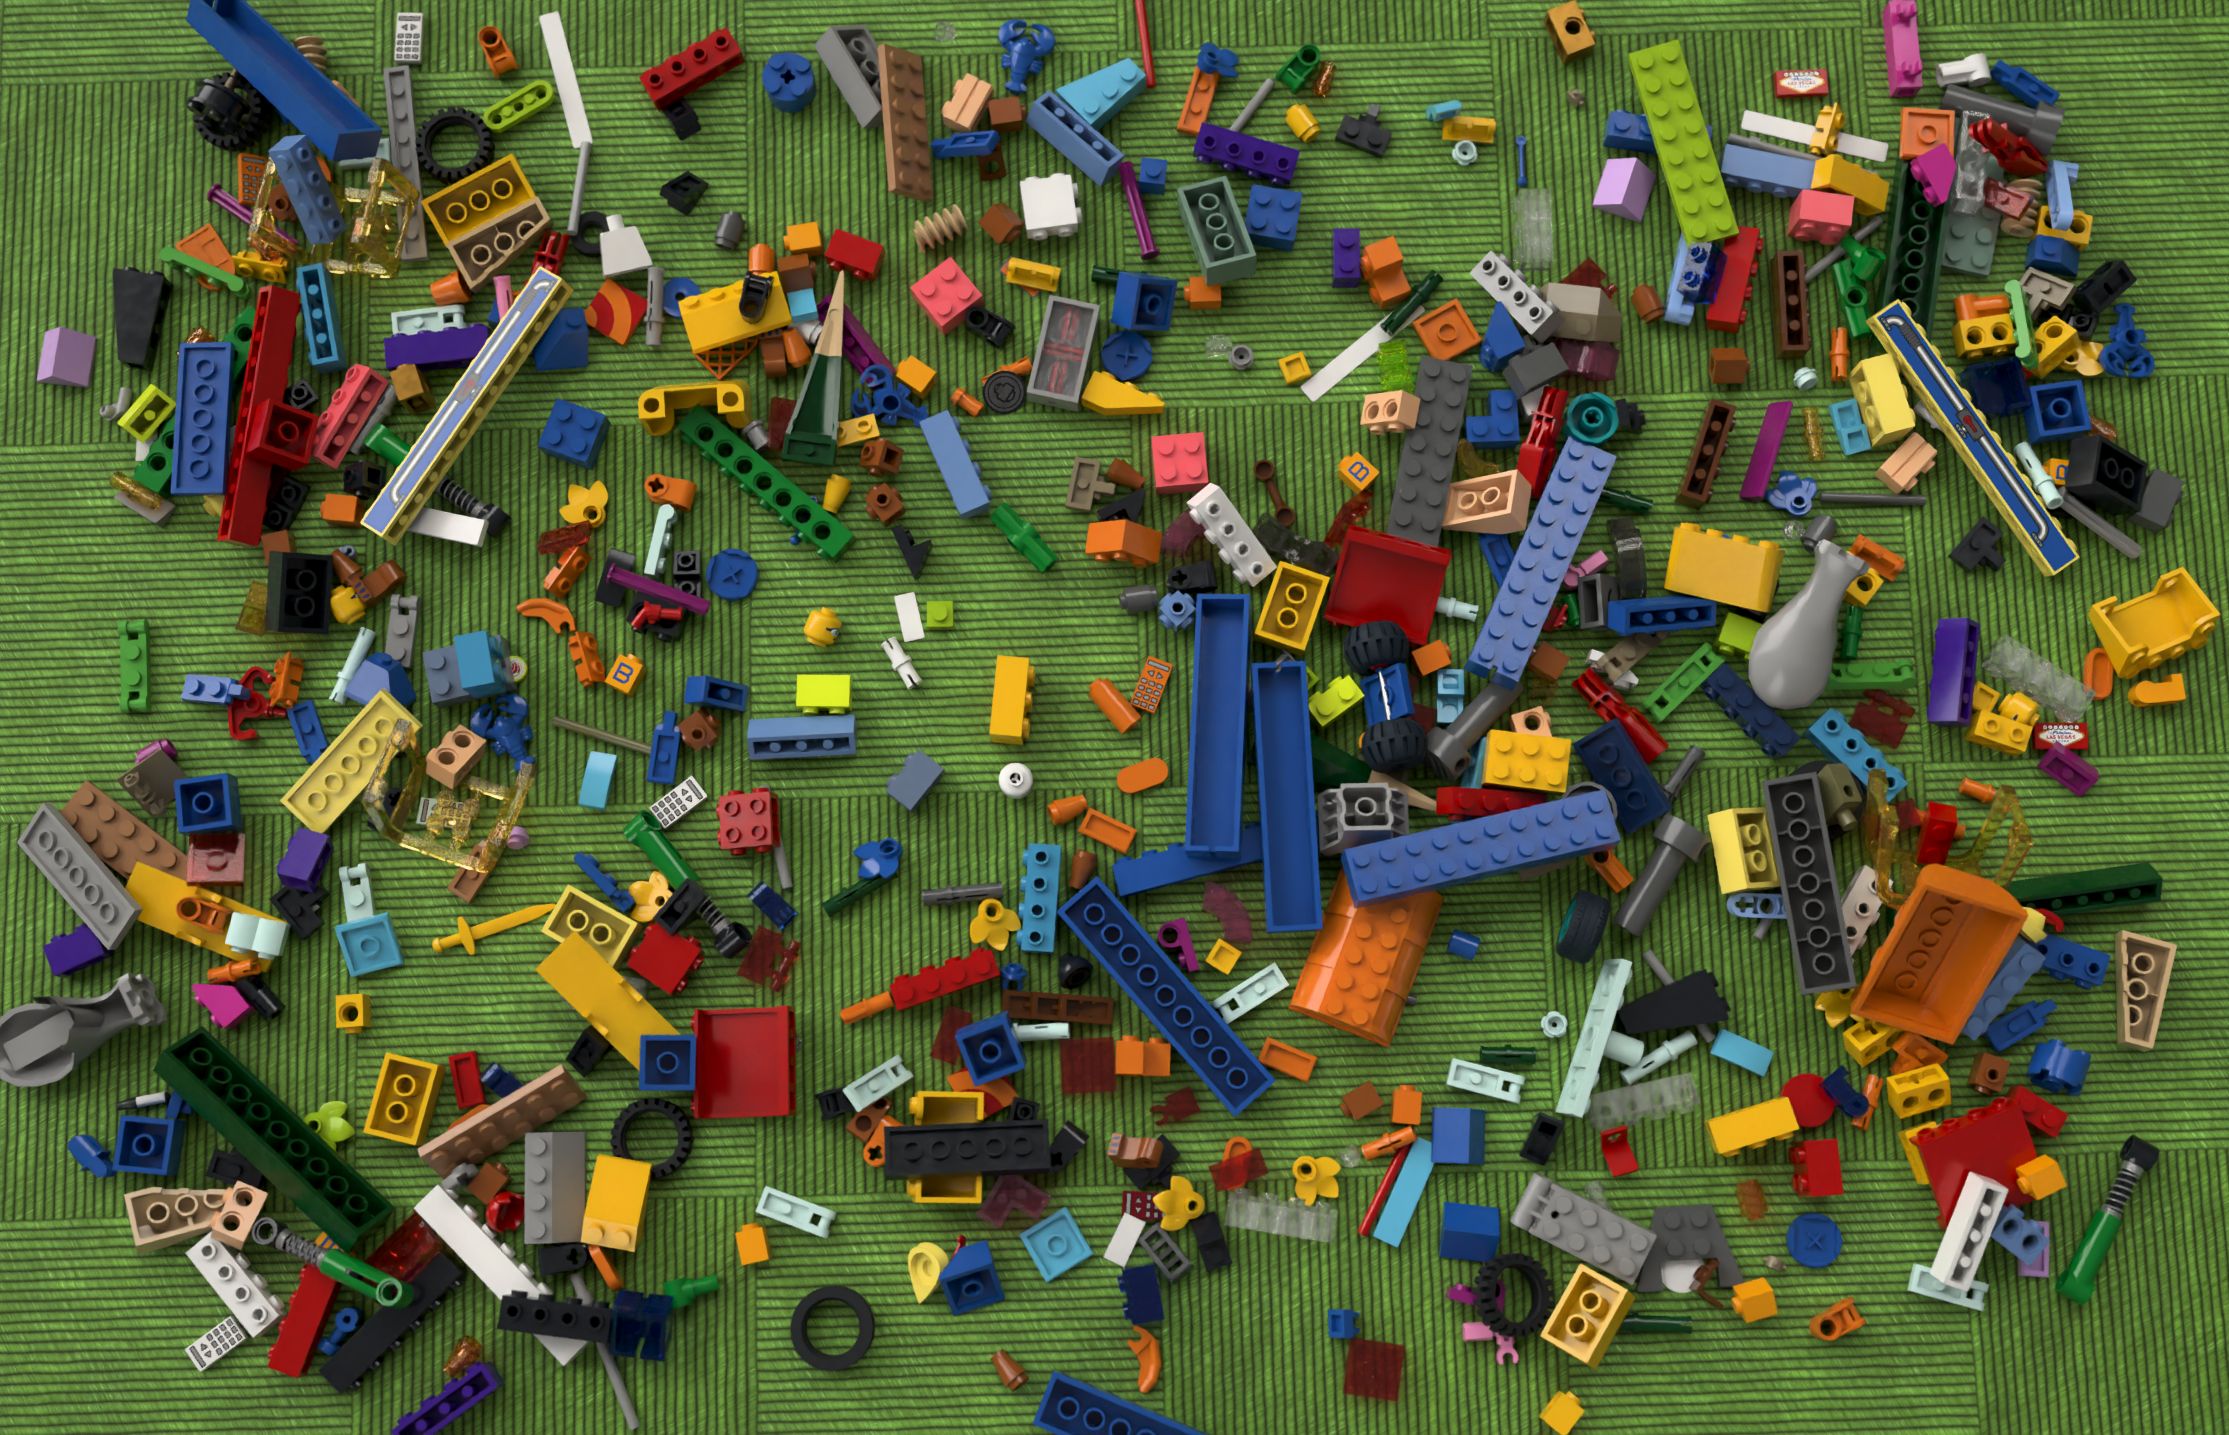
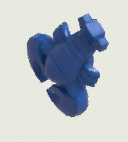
M1010 20L1000 27L998 40L1001 46L1010 53V55L1003 54L1001 59L1002 68L1011 67L1012 81L1005 83V89L1010 90L1012 94L1019 95L1027 91V87L1023 82L1026 80L1029 71L1037 75L1042 69L1043 62L1035 59L1052 52L1056 40L1053 32L1047 26L1032 24V28L1041 33L1038 35L1035 31H1031L1032 38L1038 45L1034 46L1028 37L1019 39L1023 36L1025 29L1015 30L1016 28L1027 27V22Z
M2120 303L2114 306L2113 311L2119 315V318L2117 319L2116 327L2110 326L2108 336L2113 342L2101 350L2099 363L2108 374L2115 377H2124L2126 372L2121 370L2125 368L2124 362L2135 356L2136 358L2130 363L2128 370L2137 368V372L2129 373L2128 377L2133 379L2144 378L2153 372L2155 367L2154 358L2149 351L2140 345V343H2146L2147 340L2144 329H2135L2131 314L2136 312L2135 308L2131 307L2128 303Z
M878 364L865 369L860 377V384H863L867 378L872 377L873 380L867 383V387H873L884 383V387H880L873 392L874 407H872L871 401L865 392L862 394L863 402L859 400L860 389L856 388L850 401L851 411L856 418L874 414L876 418L886 413L881 420L883 423L895 425L898 416L913 419L914 426L917 427L920 426V421L927 419L928 414L926 411L928 408L925 405L917 408L907 399L911 393L909 388L902 385V383H898V389H895L893 374L888 367Z
M509 693L499 696L495 699V703L508 702V706L501 705L498 708L501 711L513 714V718L498 716L493 728H490L493 723L494 713L493 710L489 711L488 716L484 717L485 712L491 708V705L488 703L482 705L474 712L471 717V728L475 734L483 739H496L497 742L491 744L493 751L498 756H501L507 750L512 758L516 760L513 768L517 772L520 770L524 772L532 768V764L536 762L535 757L527 756L524 743L526 740L533 739L531 726L528 724L521 729L522 723L528 716L529 705L522 696Z

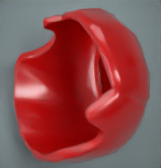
M510 1191L501 1192L492 1198L486 1210L487 1225L494 1231L502 1234L505 1232L504 1229L516 1230L525 1217V1198Z

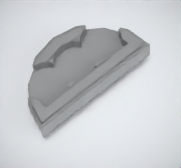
M463 1163L451 1172L452 1174L441 1183L446 1190L467 1187L479 1170L474 1164L467 1165Z

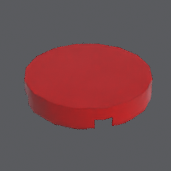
M1813 1073L1793 1076L1783 1085L1779 1095L1780 1097L1789 1098L1797 1124L1800 1127H1816L1825 1123L1832 1116L1835 1108V1094L1831 1085L1824 1078Z

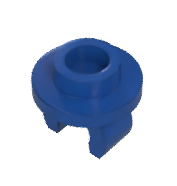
M1008 963L1005 967H1002L1000 974L1003 976V989L1007 990L1008 982L1014 980L1017 982V991H1021L1023 988L1022 979L1027 977V971L1022 968V965L1017 963Z

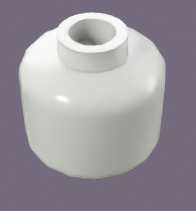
M1021 763L1006 765L999 775V786L1002 792L1012 799H1021L1027 796L1033 787V776L1030 769Z

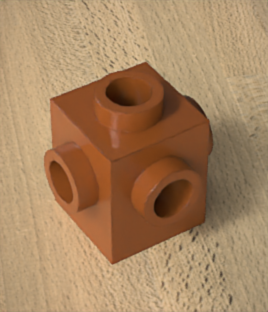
M282 182L262 196L269 205L268 210L276 220L280 222L291 221V223L299 220Z
M877 438V441H865L861 451L859 466L867 469L868 474L874 477L882 478L883 475L898 474L904 449L893 445L891 441L883 438Z
M883 483L881 486L877 484L867 492L868 496L865 497V501L868 506L865 507V510L873 520L878 518L885 528L906 513L904 505L900 502L903 497L894 486L889 488L886 483Z
M704 706L677 726L683 733L682 738L684 742L696 751L702 747L708 750L719 741L717 736L722 732L718 718L714 714H709Z

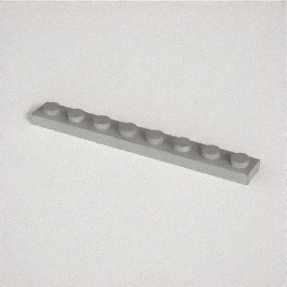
M409 65L383 68L401 259L404 263L430 260L425 209L420 202L424 200L421 165L415 149L417 148L415 139L418 138L412 72Z

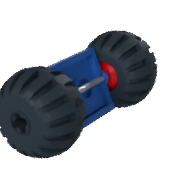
M1373 621L1359 625L1349 631L1344 642V657L1348 666L1358 675L1369 676L1360 680L1362 693L1365 695L1363 699L1369 726L1362 738L1361 751L1368 766L1373 771L1379 773L1403 772L1415 768L1424 761L1428 751V739L1424 729L1415 720L1407 718L1415 714L1405 664L1409 655V640L1404 630L1397 623L1391 621Z

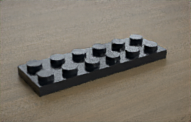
M1048 1119L884 1127L886 1181L1051 1173Z

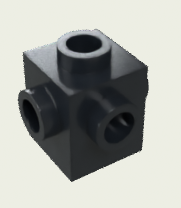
M358 460L355 464L346 466L343 474V492L353 494L361 500L370 499V496L379 494L385 487L386 467L367 460Z

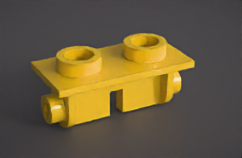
M1838 103L1834 104V108L1824 106L1823 110H1820L1815 128L1816 130L1824 131L1823 133H1813L1809 146L1811 155L1819 157L1821 154H1825L1827 157L1837 150L1839 144L1838 135L1840 129L1845 124V114L1840 109Z
M1466 116L1444 119L1442 140H1467L1493 144L1496 122L1492 118Z
M248 250L238 252L237 256H232L237 275L287 284L284 271H289L290 261H286V258L268 255L264 262L263 254Z
M1011 257L1006 282L1056 293L1061 268Z
M874 414L840 422L838 447L872 438L876 440V437H880Z

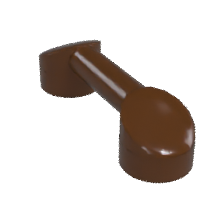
M1266 459L1259 460L1253 468L1255 477L1266 486L1276 509L1274 518L1277 525L1282 528H1288L1295 522V512L1291 507L1285 506L1274 481L1275 469L1273 464Z

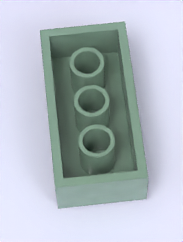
M1223 176L1177 188V207L1206 286L1255 275L1257 255L1227 177Z

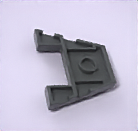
M1711 1204L1654 1207L1650 1230L1654 1231L1657 1237L1641 1267L1636 1292L1663 1291L1661 1261L1715 1258L1720 1262L1716 1268L1718 1287H1729L1744 1283V1279Z

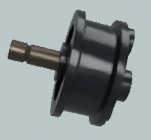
M235 68L224 85L210 79L200 78L197 81L198 90L195 95L188 97L186 100V107L200 117L199 121L209 128L216 126L229 135L239 132L241 129L240 120L243 115H248L251 111L250 105L234 92L238 81L242 77Z

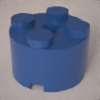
M795 53L774 54L770 57L763 70L762 79L767 96L778 110L787 113L799 112L806 105H810L816 96L817 85L809 61Z
M2050 1039L2049 1043H2038L2035 1046L2026 1077L2031 1076L2030 1082L2047 1091L2058 1094L2059 1089L2068 1091L2066 1096H2079L2090 1067L2091 1055L2081 1050L2074 1051L2066 1048V1044L2057 1039Z

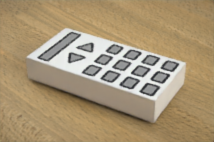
M397 13L394 58L397 64H422L425 21L423 13Z
M690 776L652 805L650 810L667 830L709 797L694 777Z
M233 1315L187 1347L185 1351L198 1370L202 1372L245 1341L248 1336Z

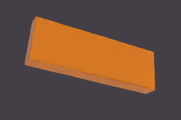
M1196 65L1177 126V132L1198 137L1201 123H1206L1221 75L1220 73L1215 71L1214 74H1207Z

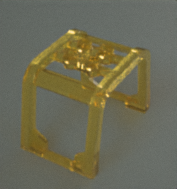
M269 154L247 234L307 266L322 263L332 273L382 278L398 277L401 268L399 260L413 208L419 201L420 191L388 160L373 158L367 178V183L371 186L370 190L347 188L326 179L341 214L345 200L361 202L359 210L351 217L353 224L350 235L345 240V247L348 250L345 261L329 259L334 241L332 243L313 244L310 253L276 234L273 214L265 210L273 179L281 180ZM387 180L399 192L381 191L384 181ZM382 204L380 212L375 215L377 205ZM392 205L406 206L392 257L388 253V245L385 243L387 233L391 232L395 227L394 220L389 217ZM363 253L368 255L366 263L356 262L357 255Z
M398 718L361 799L378 832L393 843L469 870L483 873L491 872L514 828L538 767L523 762L513 788L504 787L467 774L453 790L446 786L443 791L438 793L435 810L426 820L427 830L423 839L402 832V829L427 775L426 756H424L417 741L412 722ZM397 749L406 752L414 767L395 810L389 819L383 807L388 786L383 777ZM458 785L473 790L470 799L462 804V812L453 807L455 802L454 793ZM486 794L503 800V803L479 858L458 851L461 844L469 839L470 825L479 816V802L482 795ZM444 820L450 825H454L452 827L453 838L448 848L433 843L436 834H440L444 829Z
M1871 769L1868 773L1863 841L1867 852L1871 855L1876 874L1875 888L1880 901L1888 907L1899 910L1908 901L1916 886V879L1920 872L1918 866L1925 867L1927 864L1917 863L1916 851L1894 848L1899 820L1895 806H1889L1886 798L1889 787L1887 776L1883 769ZM2001 784L1990 812L1971 849L1962 855H1948L1944 866L1983 878L1978 862L1982 859L2010 809L2014 822L2008 833V853L1993 880L1994 883L2006 890L2033 844L2020 801L2013 786ZM1880 816L1881 822L1878 844L1876 842L1878 818ZM1891 863L1902 864L1899 881L1906 885L1903 895L1890 891Z

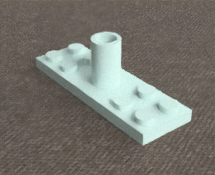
M1609 959L1603 962L1555 1113L1583 1118V1115L1588 1112L1591 1104L1589 1096L1599 1079L1597 1071L1602 1055L1632 1067L1637 1066L1641 1060L1644 1043L1611 1030L1616 1012L1620 1010L1624 1002V995H1622L1624 987L1632 977V970L1630 969L1632 962L1628 960Z

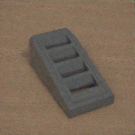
M1158 1222L1143 1234L1138 1241L1169 1281L1176 1284L1195 1266L1169 1234L1160 1227L1161 1225ZM1161 1234L1163 1237L1150 1247L1148 1243ZM1166 1243L1170 1245L1159 1255L1155 1253ZM1173 1252L1177 1254L1168 1263L1164 1264L1162 1262ZM1182 1260L1184 1264L1171 1273L1170 1269Z

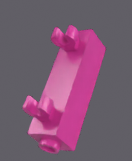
M1892 0L1888 2L1882 12L1890 97H1915L1923 87L1921 74L1923 67L1922 60H1920L1916 21L1917 4L1915 0Z

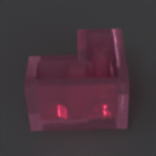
M1001 1175L976 1215L999 1230L1014 1207L1038 1221L1051 1201L1052 1196L1019 1175Z

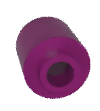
M168 738L158 739L136 752L137 758L135 763L137 765L160 748L173 761L178 756V752Z

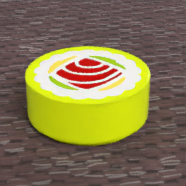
M510 656L514 681L517 683L526 677L528 667L521 657Z

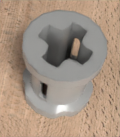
M756 420L742 430L743 435L748 436L754 446V451L758 454L769 450L775 444L774 439L770 438L763 428L764 423L762 420Z

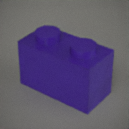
M1334 228L1331 239L1332 288H1358L1360 280V229Z
M298 828L295 836L290 838L287 847L288 851L284 859L279 861L276 872L283 886L313 893L334 846L329 835Z
M86 923L76 927V932L69 935H57L50 939L51 943L42 946L53 975L63 978L114 956L113 951L108 950Z

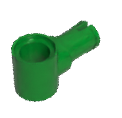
M1846 236L1841 241L1840 247L1851 256L1852 262L1855 264L1853 273L1865 281H1873L1886 259L1885 254L1874 247H1863L1854 236Z
M713 1274L696 1280H692V1278L687 1279V1277L663 1283V1288L669 1310L692 1304L693 1300L697 1299V1296L719 1290L720 1285L717 1275Z

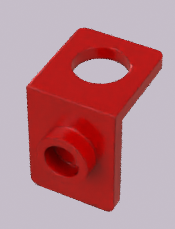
M1564 604L1561 609L1551 606L1549 620L1544 622L1541 630L1552 634L1556 628L1561 629L1568 617L1565 614L1568 605Z
M1623 1125L1601 1132L1600 1148L1612 1176L1616 1178L1637 1172L1639 1167L1628 1143L1627 1126ZM1620 1134L1617 1138L1608 1140L1610 1136Z

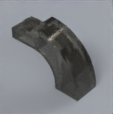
M1263 513L1252 530L1257 540L1266 547L1265 551L1274 558L1327 577L1340 557L1322 541H1311L1295 534L1269 513Z
M1633 517L1609 519L1606 522V529L1614 555L1618 599L1646 598V561L1640 529L1636 528Z

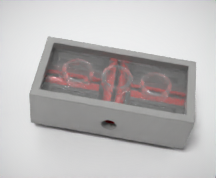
M1049 295L1027 389V399L1029 402L1078 412L1100 319V305Z

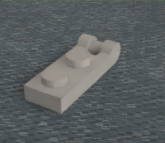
M392 594L385 653L400 662L404 669H412L421 598L420 596L405 598L400 594ZM402 608H409V614L401 615Z

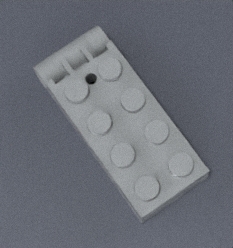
M1536 1172L1533 1173L1510 1220L1514 1225L1632 1285L1657 1237L1654 1231ZM1553 1211L1558 1212L1557 1216H1551V1213Z

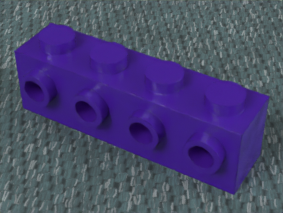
M1202 122L1192 157L1197 158V162L1205 165L1216 163L1221 165L1223 170L1229 172L1243 171L1246 172L1245 175L1249 178L1260 179V177L1270 179V183L1273 185L1284 187L1285 184L1290 185L1300 151Z
M475 323L469 325V328L446 327L443 331L437 332L421 330L414 335L404 333L393 334L390 338H384L386 368L391 372L400 365L415 364L421 372L470 366V363L476 358L485 345L486 340L492 335V332L487 325Z
M1969 618L1938 619V627L1935 630L1936 646L1932 657L1933 675L1929 684L1931 694L1930 704L1927 707L1928 722L1939 727H1970L1980 624Z
M478 1361L466 1370L467 1375L460 1380L455 1378L443 1387L445 1391L436 1397L433 1394L420 1404L422 1408L413 1414L410 1411L397 1420L399 1425L391 1430V1433L393 1435H437L506 1383L491 1361L485 1363Z

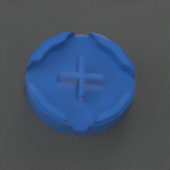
M1124 330L1112 334L1105 341L1102 350V364L1105 371L1112 374L1116 380L1122 382L1135 381L1142 378L1149 371L1152 363V348L1143 335Z
M739 549L723 550L710 560L706 568V580L710 589L717 597L726 601H738L746 598L754 591L758 583L759 571L755 561L748 553Z
M1808 1213L1797 1217L1790 1224L1786 1234V1244L1789 1253L1798 1263L1811 1268H1820L1831 1264L1838 1257L1842 1247V1236L1838 1226L1829 1217L1818 1213Z

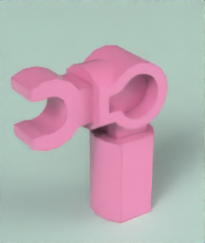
M1599 550L1579 563L1578 568H1575L1570 563L1562 581L1563 587L1569 591L1578 589V577L1596 574L1609 565L1608 558Z
M1483 1322L1462 1323L1464 1342L1493 1340V1337L1496 1336V1344L1500 1345L1496 1353L1497 1362L1503 1364V1355L1507 1352L1511 1353L1513 1363L1518 1362V1354L1513 1349L1515 1337L1500 1336L1498 1333H1493L1489 1330L1490 1326H1485Z

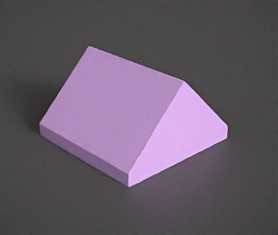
M1638 158L1608 159L1592 207L1640 223L1656 174Z
M58 327L45 332L37 382L89 388L98 338L64 327Z

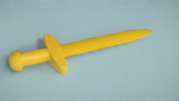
M556 905L531 906L473 927L468 925L464 917H459V933L442 939L439 937L435 938L432 942V947L435 952L442 953L446 948L463 943L468 953L474 955L476 953V939L535 920L553 910Z

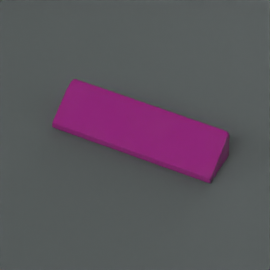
M828 294L816 306L819 317L817 319L822 322V325H824L833 294ZM844 303L843 353L860 375H862L866 368L881 364L888 367L894 376L896 369ZM872 377L867 378V379L865 380L866 383L871 382V381L873 380V378H872ZM881 384L876 385V386H873V387H870V388H871L872 390H874V389H876L877 387H879Z
M1775 402L1768 405L1739 498L1757 504L1764 497L1793 408V402Z

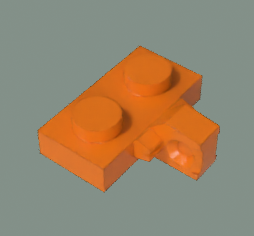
M1905 1030L1891 1046L1899 1055L1890 1067V1071L1897 1075L1935 1063L1941 1066L1949 1056L1922 1035Z

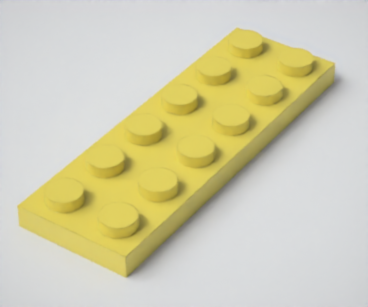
M385 688L380 690L280 801L311 831L324 834L423 725Z

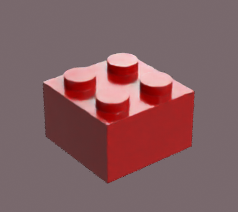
M271 398L257 405L246 454L293 471L308 465L319 416Z
M1837 1139L1791 1142V1148L1788 1149V1157L1790 1163L1794 1164L1795 1175H1792L1791 1183L1793 1191H1797V1197L1844 1195Z

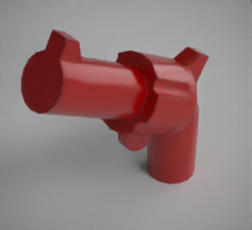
M644 601V608L639 611L631 625L639 630L647 619L650 624L660 621L661 618L681 621L683 607L667 609L662 608V605L649 604L648 601Z

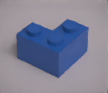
M1513 390L1490 391L1486 399L1487 416L1466 417L1463 422L1464 450L1515 449L1520 441L1518 406Z

